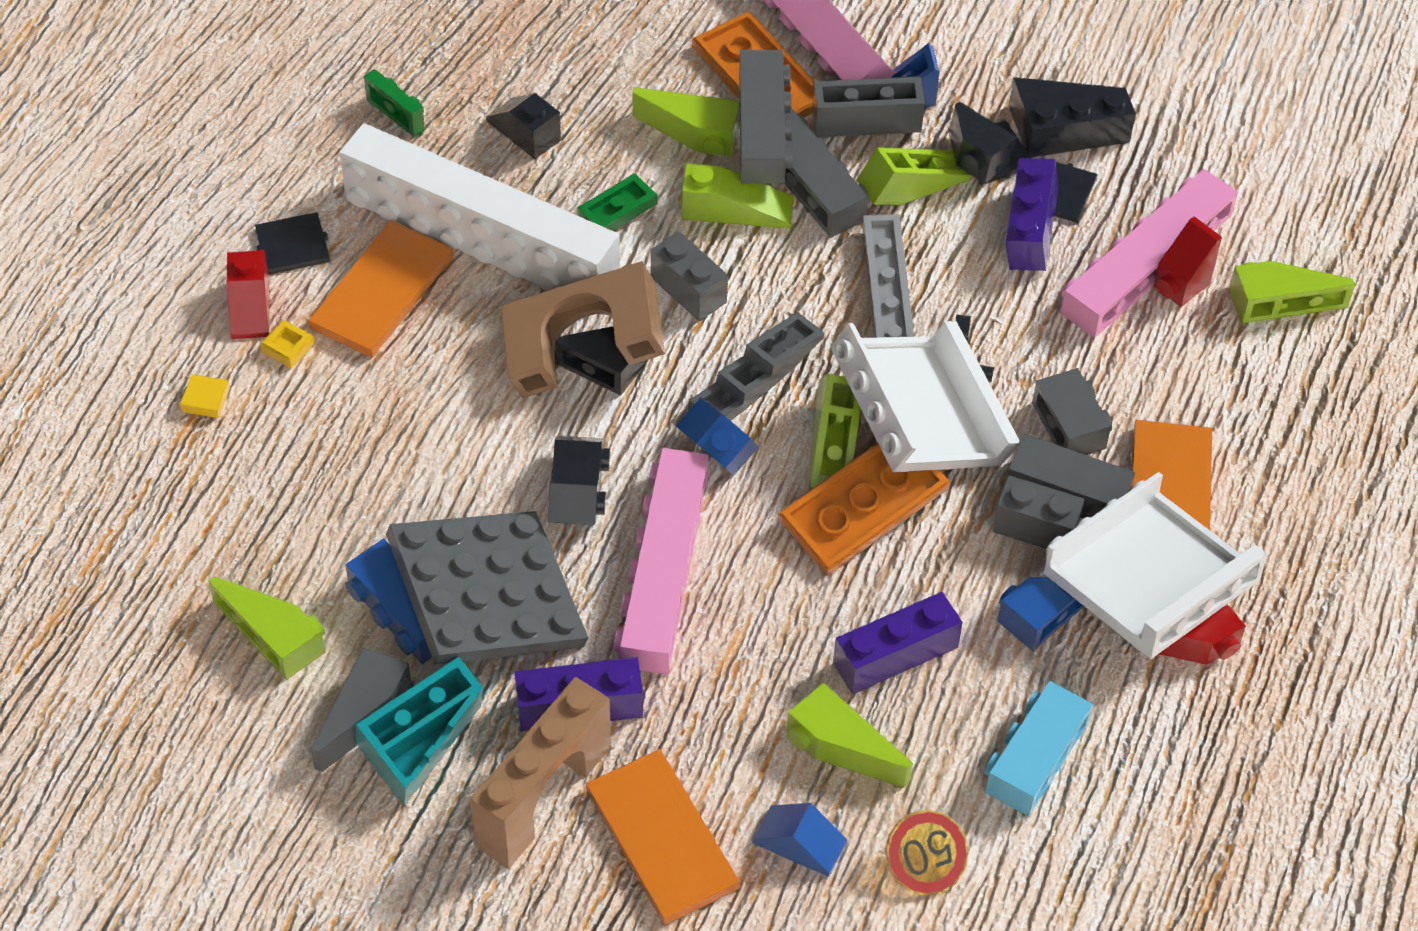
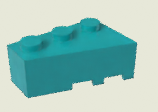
M457 657L356 724V745L404 807L481 707L483 686L460 657Z

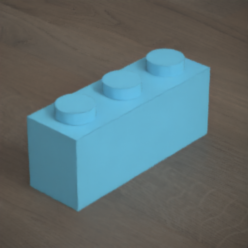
M1052 681L1048 682L1041 694L1035 691L1025 707L1024 713L1027 716L1021 724L1014 722L1008 731L1004 741L1007 746L1003 753L995 752L985 768L984 774L988 776L985 793L1029 817L1088 726L1093 703Z

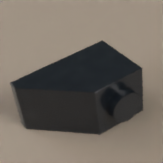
M536 93L511 98L486 116V121L534 159H537L561 141L560 112Z
M959 101L955 104L949 135L956 166L985 184L1010 164L1017 137Z
M613 326L560 336L556 340L557 365L622 396L645 365V361L632 365L627 363L616 346Z

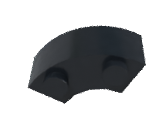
M557 436L555 438L553 467L549 485V523L595 525L597 515H605L606 492L600 491L602 471L609 472L611 449L604 448V438Z

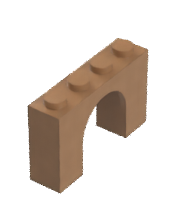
M642 261L628 264L606 273L590 276L565 286L555 287L549 291L527 298H520L517 301L501 306L508 378L522 398L558 388L555 363L556 340L572 323L589 315L603 314L612 317L616 346L629 365L665 355L656 284Z
M577 677L569 683L470 798L476 848L506 868L510 869L535 839V807L544 787L558 767L564 763L586 778L610 750V698Z

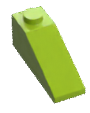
M634 87L633 117L696 152L733 156L739 126V101Z
M877 147L856 180L865 187L869 195V201L873 205H902L970 181L973 176L956 166L953 150Z
M686 163L682 191V220L791 229L794 196L763 183H741V174L723 166Z
M1248 262L1234 267L1229 292L1241 323H1249L1348 308L1356 284L1352 278L1279 262Z
M827 373L819 380L813 420L810 489L815 488L853 461L861 408L845 376Z
M215 576L208 581L214 604L286 680L325 653L323 641L325 630L314 615L310 614L307 616L295 604Z
M822 683L788 712L786 733L792 744L799 750H806L817 760L903 788L910 783L913 762L825 683Z

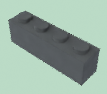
M740 50L741 183H785V169L793 167V146H786V141L792 140V119H785V113H791V92H784V87H790V65H783V50Z
M791 108V113H785V119H792V140L786 141V146H793V167L785 169L784 184L827 235L832 238L863 222V215H867L869 195L862 184H857L849 175L845 164L840 160L837 161L829 152L825 141L820 137H816L809 129L804 117L800 114L797 115Z

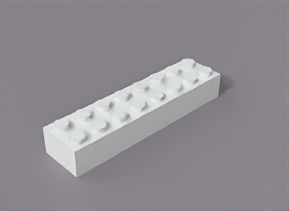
M363 123L340 151L346 200L350 201L354 206L366 208L381 215L388 221L393 220L418 233L438 240L453 249H458L472 255L482 263H490L507 271L514 277H521L535 283L545 291L620 268V237L618 233L368 124Z

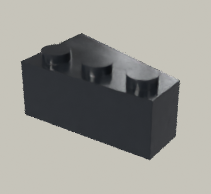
M1013 77L1009 108L1022 144L1031 158L1130 143L1136 112L1126 88Z

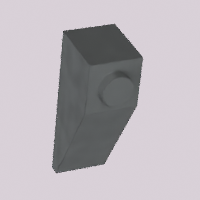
M366 648L362 649L311 747L315 770L323 772L357 746L355 743L356 724L414 686V681L410 677L409 663Z

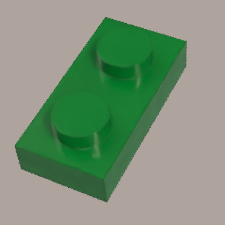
M376 69L364 75L366 99L368 102L414 138L425 130L424 108L416 97L406 94L393 79L383 76Z
M634 173L577 207V213L579 217L614 231L657 205V194Z

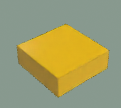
M283 319L260 346L262 353L292 369L312 348L315 342L313 335Z
M191 374L180 403L182 412L219 418L230 390L229 381Z

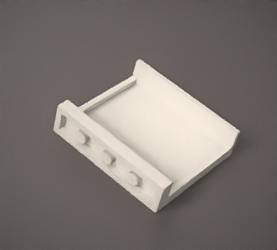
M956 321L944 322L934 336L887 338H861L854 324L849 323L830 347L892 472L1001 466L1021 443Z
M1159 472L1146 481L1142 480L1136 483L1130 492L1118 500L1113 499L1108 502L1104 509L1093 517L1084 518L1074 530L1065 536H1058L1052 540L1046 549L1047 557L1044 574L1150 659L1260 581L1267 555L1266 552L1255 544L1240 554L1162 495L1160 487L1163 475Z

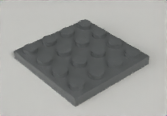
M536 511L389 525L386 536L435 665L450 663L457 657H460L462 661L583 648L585 646L588 635Z

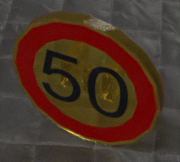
M929 809L911 812L900 819L889 833L885 848L887 868L894 880L907 891L925 896L943 893L954 886L965 872L969 856L967 838L959 824L945 813Z

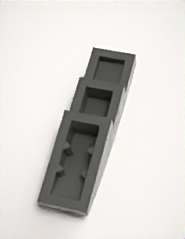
M796 312L746 344L744 355L720 370L717 374L716 383L689 399L687 410L689 411L701 397L731 421L767 393L797 366L824 338L825 333L799 312Z

